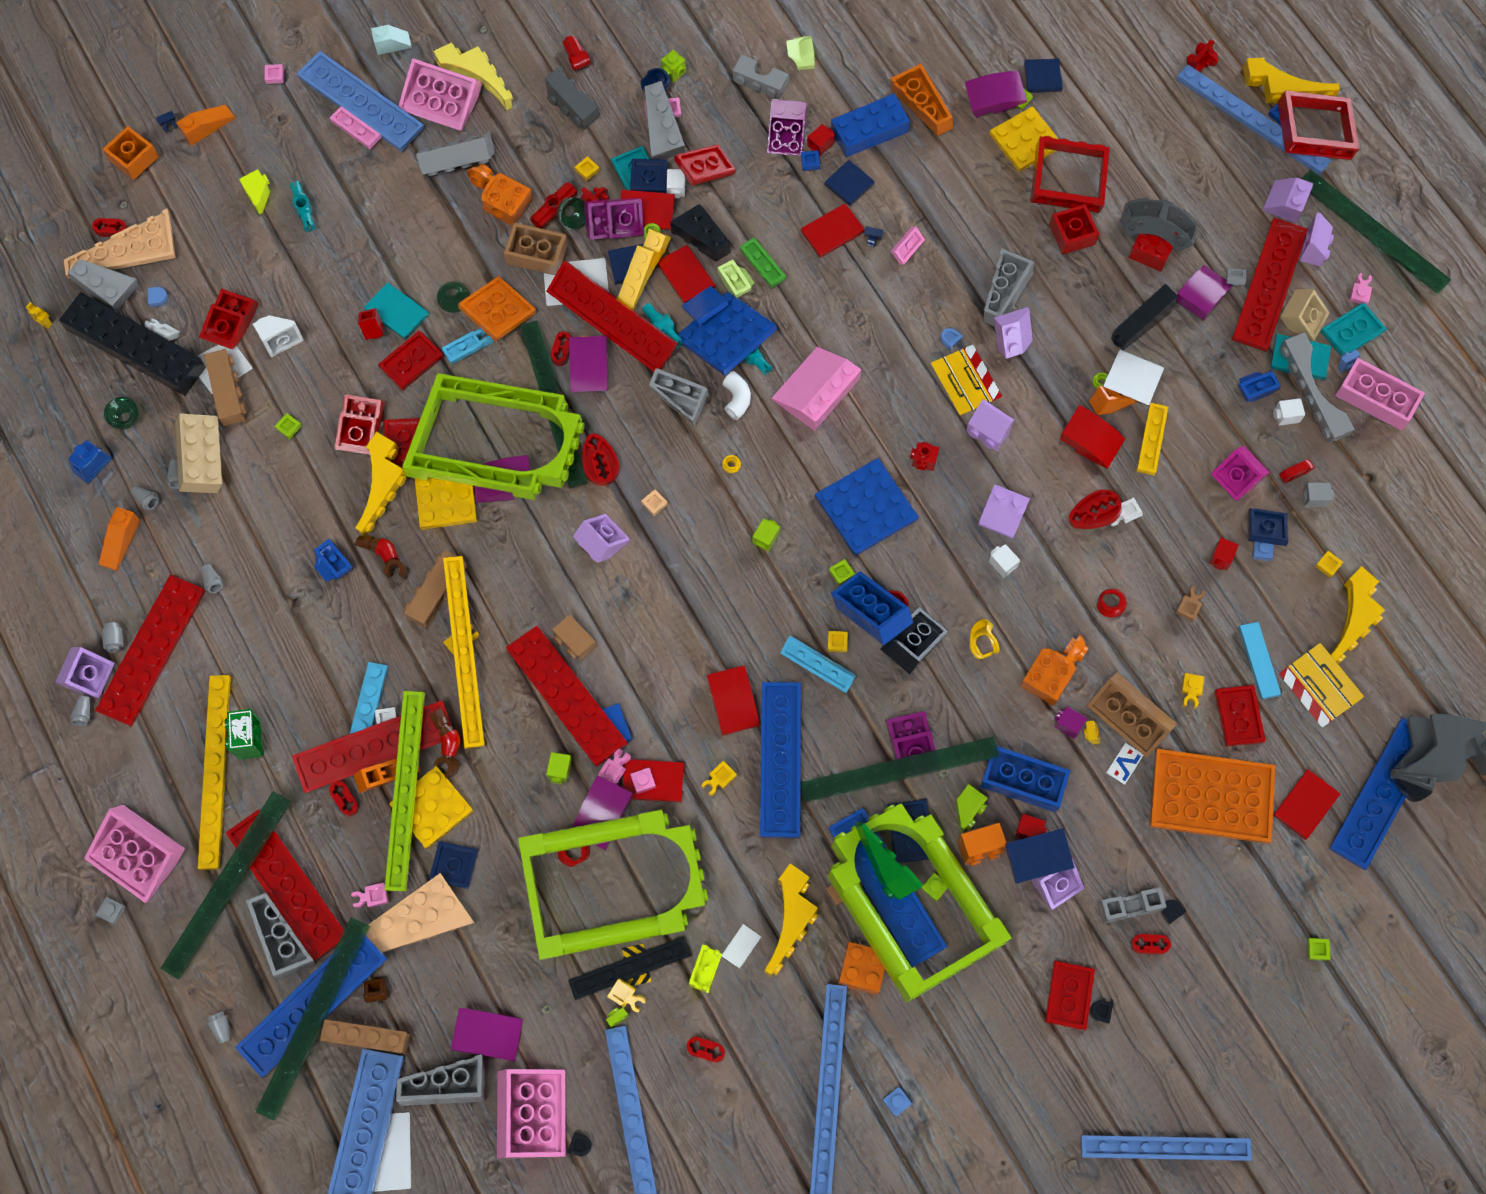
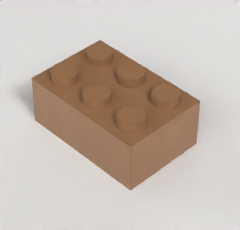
M514 223L504 251L505 262L508 265L556 275L568 247L566 234Z

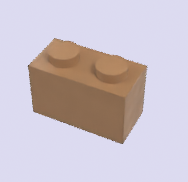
M570 615L552 629L554 641L559 646L563 645L567 649L566 653L572 659L576 658L579 662L597 647L596 641Z

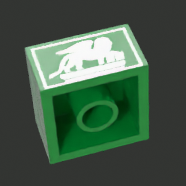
M252 709L227 712V718L224 721L225 729L228 730V737L225 738L226 749L238 760L262 757L261 719Z

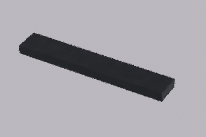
M684 937L570 979L568 982L576 1001L613 987L618 978L626 982L689 958L691 955Z

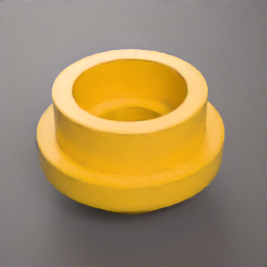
M729 455L723 459L722 467L727 473H736L741 467V461L737 456ZM729 463H734L735 466H734V467H729L728 464H729Z

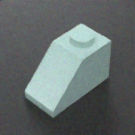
M390 25L371 28L378 55L412 48L407 31Z

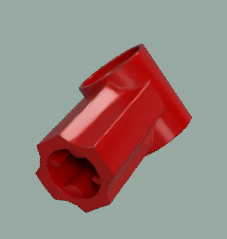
M576 36L566 37L562 44L572 69L576 71L589 66L590 59L585 50H582Z

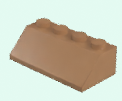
M1118 672L1105 683L1087 705L1146 758L1177 725L1174 720Z

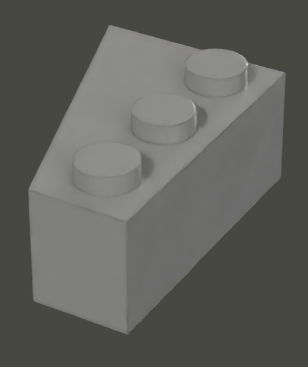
M79 259L68 271L70 280L102 304L115 311L139 287L135 278Z
M656 368L649 383L651 391L695 427L709 395L707 387Z

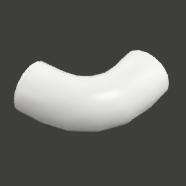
M732 371L723 381V386L733 395L732 400L724 409L731 418L739 420L750 405L751 392L746 381L735 371Z

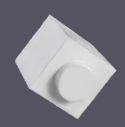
M667 169V193L675 194V199L685 197V175L681 169Z
M1301 398L1278 402L1273 410V416L1277 420L1278 426L1300 423L1305 412Z
M1006 544L1001 548L997 546L990 553L989 563L1003 578L1019 566L1020 559Z

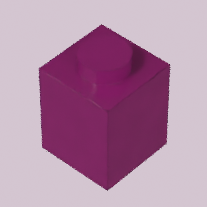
M1067 706L1064 711L1060 710L1054 720L1057 723L1054 727L1075 739L1087 718Z

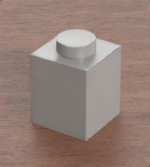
M1307 483L1303 489L1304 507H1328L1334 499V490L1331 489V483Z

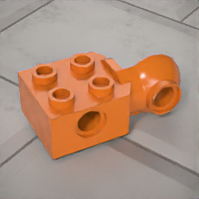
M480 164L478 167H472L466 172L473 185L484 189L482 193L483 211L511 226L518 222L532 201L530 188L502 173L493 176L491 169L483 164Z
M1080 634L1077 640L1072 637L1063 652L1067 655L1066 657L1057 651L1042 649L1020 687L1054 706L1077 669L1074 664L1076 661L1081 662L1089 649L1083 636Z

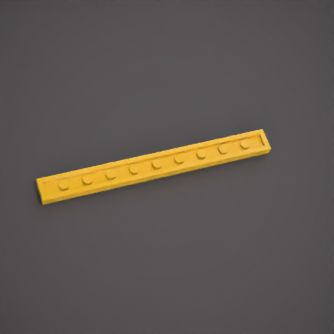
M463 556L443 558L464 749L484 747Z
M229 675L209 676L198 855L199 870H220L227 756L225 738L228 737V730L225 729L224 721L227 718L230 704L231 677Z

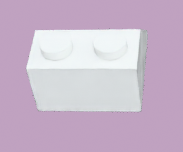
M269 315L253 323L271 358L304 341L296 323L292 320Z

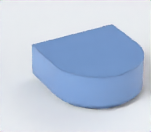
M148 288V304L150 307L162 306L167 302L168 294L163 288Z
M947 328L942 331L940 341L946 348L951 350L963 336L955 329Z

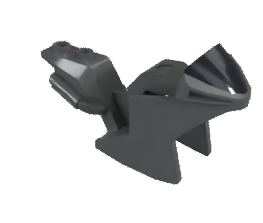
M1430 714V719L1412 716L1407 718L1411 748L1399 763L1391 769L1390 779L1409 801L1418 802L1432 794L1436 782L1459 780L1467 769L1466 760L1469 757L1472 758L1479 773L1486 775V739L1482 732L1486 731V722L1449 714Z

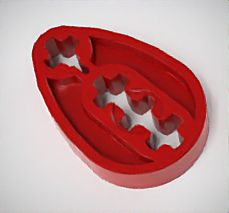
M596 433L588 435L582 453L585 475L595 485H608L615 481L619 475L620 466L613 448L604 438ZM592 440H595L597 442V450L595 449V446L591 444ZM597 456H600L602 458V464L604 466L605 474L607 475L606 479H603V477H601L602 473L601 470L598 469L599 463L597 460Z
M1098 490L1089 494L1069 514L1070 525L1077 529H1094L1114 523L1122 513L1121 499L1115 492L1110 490ZM1112 501L1113 503H1115V505L1112 506V504H1109V502ZM1100 505L1107 506V509L1100 508ZM1092 509L1098 510V513L1095 514V512H1092ZM1075 517L1081 518V520L1077 521Z

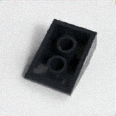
M920 607L911 614L913 623L880 649L908 674H911L948 633L943 626Z

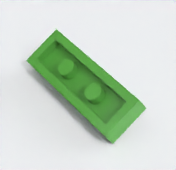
M755 238L740 246L742 254L771 289L786 280V275Z

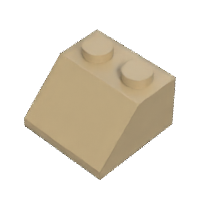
M1295 289L1280 318L1289 330L1297 334L1305 332L1309 340L1315 341L1329 315V311L1314 289Z

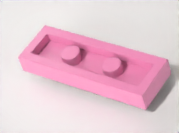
M342 106L330 117V121L369 150L381 139L380 133Z

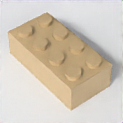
M179 414L175 422L179 492L218 493L222 485L218 416Z

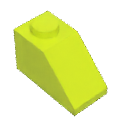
M257 169L239 180L260 215L264 211L270 194L268 188L270 182L266 175H261Z

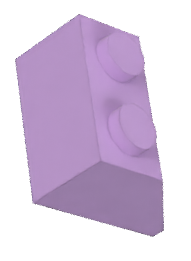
M1297 177L1275 180L1263 211L1296 223L1306 204L1313 183Z
M1316 213L1308 227L1299 260L1321 266L1324 260H1328L1330 254L1328 246L1331 245L1334 235L1331 234L1333 227L1321 213Z
M1026 307L994 317L998 351L1006 359L1023 354L1033 341L1029 308Z
M983 399L970 419L966 431L972 438L982 441L987 448L997 451L1009 436L1014 419Z
M994 485L978 525L1013 539L1030 498Z
M607 514L584 520L573 535L578 544L597 563L608 560L630 541L629 537Z
M71 647L55 683L72 691L99 699L115 663L82 647Z
M1075 864L1073 869L1032 879L1033 885L1051 910L1085 889Z

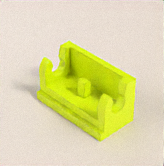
M702 944L689 981V987L709 993L722 956L719 950H712Z

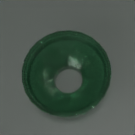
M579 197L564 199L557 211L559 222L571 230L584 226L586 223L585 201ZM572 206L574 209L571 216H567L565 213L566 208Z
M449 281L439 288L437 301L444 311L456 313L461 311L458 308V303L470 296V293L463 283ZM454 288L457 290V293L454 296H449L447 291Z
M128 397L114 398L104 409L106 422L111 427L119 430L130 428L137 422L139 417L137 404ZM128 413L130 415L129 419L124 422L120 421V416Z

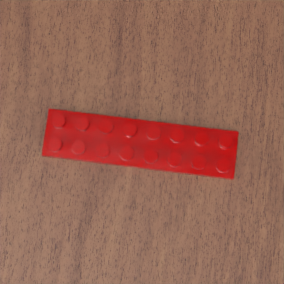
M1273 217L1232 337L1233 341L1267 352L1302 249L1307 228Z
M563 261L546 290L547 293L653 372H655L656 368L660 370L664 368L678 345L676 341L567 261Z
M169 575L95 709L97 713L130 727L133 726L206 592L203 588Z
M535 626L505 647L595 767L614 755L618 749L628 745L618 729L538 626Z
M443 700L423 708L420 751L441 743L440 730L434 726L429 716L431 713L441 709L449 720L448 725L452 726ZM401 716L292 755L304 793L351 777L361 769L397 759Z
M260 809L226 832L232 844L313 961H318L349 938L344 928Z

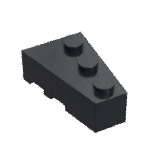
M700 204L670 221V229L673 235H678L684 239V242L692 244L698 248V251L715 262L731 253V242Z

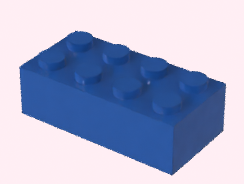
M895 93L831 119V129L845 157L909 132L910 120Z
M861 571L831 593L836 609L883 645L913 623L909 607Z
M994 745L990 752L980 788L1056 813L1060 808L1071 770Z

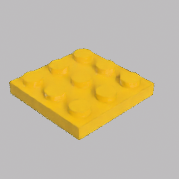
M1033 106L989 131V135L1018 172L1034 164L1036 144L1040 136H1050L1058 139ZM1044 149L1043 159L1056 151Z
M415 478L421 530L477 522L473 485L429 478L428 480Z
M437 766L420 778L416 784L412 832L426 850L474 812Z

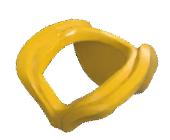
M981 619L976 622L970 631V650L977 659L987 658L1000 651L998 641L991 633L993 624L987 619ZM982 635H986L990 639L993 651L982 655L976 645L977 638Z

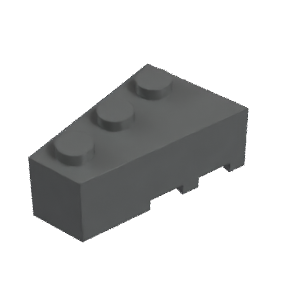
M559 66L545 78L547 99L552 105H556L563 115L569 116L576 126H580L585 130L599 118L598 107L584 91L580 93L573 85L575 81L572 78L568 80L563 74L564 69Z

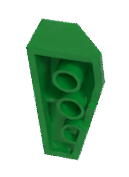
M855 823L878 882L883 887L882 892L888 898L900 900L923 886L921 881L906 865L903 866L895 861L896 855L892 851L882 847L883 842L865 823Z

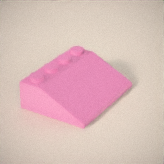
M412 58L398 107L415 116L463 131L478 100L483 82Z
M816 347L776 392L772 400L816 431L860 380L861 369L846 358Z
M120 805L108 810L84 859L140 900L148 903L175 868L185 848L125 805Z
M505 1069L498 1071L497 1159L565 1157V1070Z

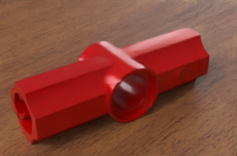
M565 182L554 194L546 197L545 203L530 217V221L535 227L543 229L554 217L562 214L563 208L577 195V190L572 184Z

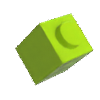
M763 518L752 536V543L769 552L780 534V526L773 520Z
M551 752L546 774L551 783H568L572 763L571 755Z

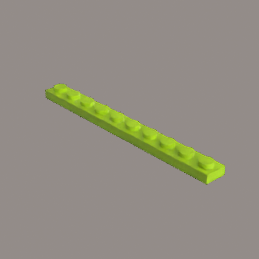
M403 692L385 891H407L425 698L424 692Z

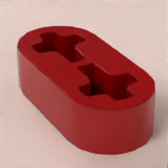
M98 218L92 223L94 232L101 237H110L128 228L121 219Z
M565 331L559 332L556 335L551 351V359L556 366L565 365L569 358V337L571 335ZM563 338H566L567 341H565L564 345L561 346V341L563 340ZM561 351L562 357L560 358V360H557L556 357L559 356V353Z
M1307 459L1285 469L1279 474V477L1285 484L1311 472L1315 467L1311 460Z
M333 782L329 788L331 797L345 816H354L359 810L356 799L344 782ZM338 786L343 788L341 790L344 795L342 798L338 793H335V788ZM347 800L350 804L354 803L351 811L346 809L344 801Z
M1139 934L1132 938L1130 946L1137 954L1162 955L1169 951L1171 942L1164 935ZM1141 939V942L1148 943V946H1143L1140 949L1135 943ZM1159 940H1162V943L1166 946L1160 950V947L1153 946V943H1158Z
M693 1037L687 1042V1051L693 1057L712 1063H719L725 1057V1050L719 1043L700 1037ZM698 1041L699 1046L704 1047L705 1050H697L695 1053L690 1045ZM715 1047H717L722 1055L713 1059L712 1054L708 1053L707 1049L715 1050Z

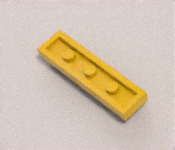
M1155 403L1149 404L1136 472L1153 476L1156 474L1168 406Z

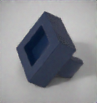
M172 111L155 117L158 124L163 125L165 132H168L166 127L168 123L173 124L174 128H177L176 123L173 121L176 118Z
M866 226L864 237H869L867 246L875 247L876 239L882 240L883 230Z

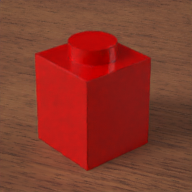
M821 124L807 136V146L812 151L818 150L820 157L834 145L835 134L833 130Z
M376 308L358 313V324L365 340L377 339L383 336L384 325Z
M1221 537L1214 548L1209 564H1212L1216 569L1227 571L1232 564L1239 544Z
M1022 814L1015 837L1024 839L1047 833V828L1044 827L1046 821Z

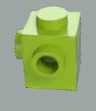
M672 50L661 59V68L668 73L673 83L686 73L685 59L675 50Z

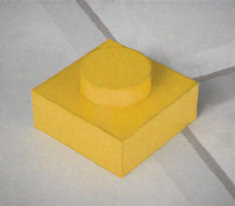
M588 156L574 167L575 171L586 181L590 180L600 171L599 166Z
M1327 551L1315 567L1331 578L1343 564V561Z
M828 631V652H847L848 632Z
M1094 720L1087 721V728H1084L1086 740H1089L1093 745L1100 744L1098 724Z

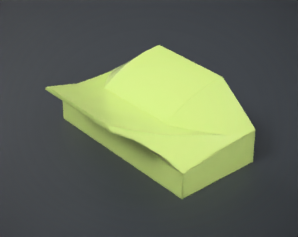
M811 36L798 37L786 41L788 57L796 63L797 70L815 69Z
M734 260L718 267V273L729 293L736 298L750 291L752 285L755 284L746 269L737 266Z

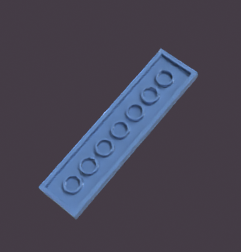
M321 51L297 73V77L339 108L342 106L380 133L382 139L400 152L425 129L424 124Z
M362 1049L328 1194H373L397 1092V1079H400L405 1057Z

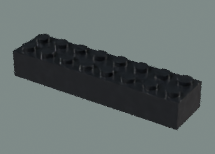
M82 292L79 293L59 319L68 332L183 396L188 393L206 368L200 357Z

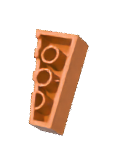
M922 64L890 78L891 90L937 136L953 129V117Z

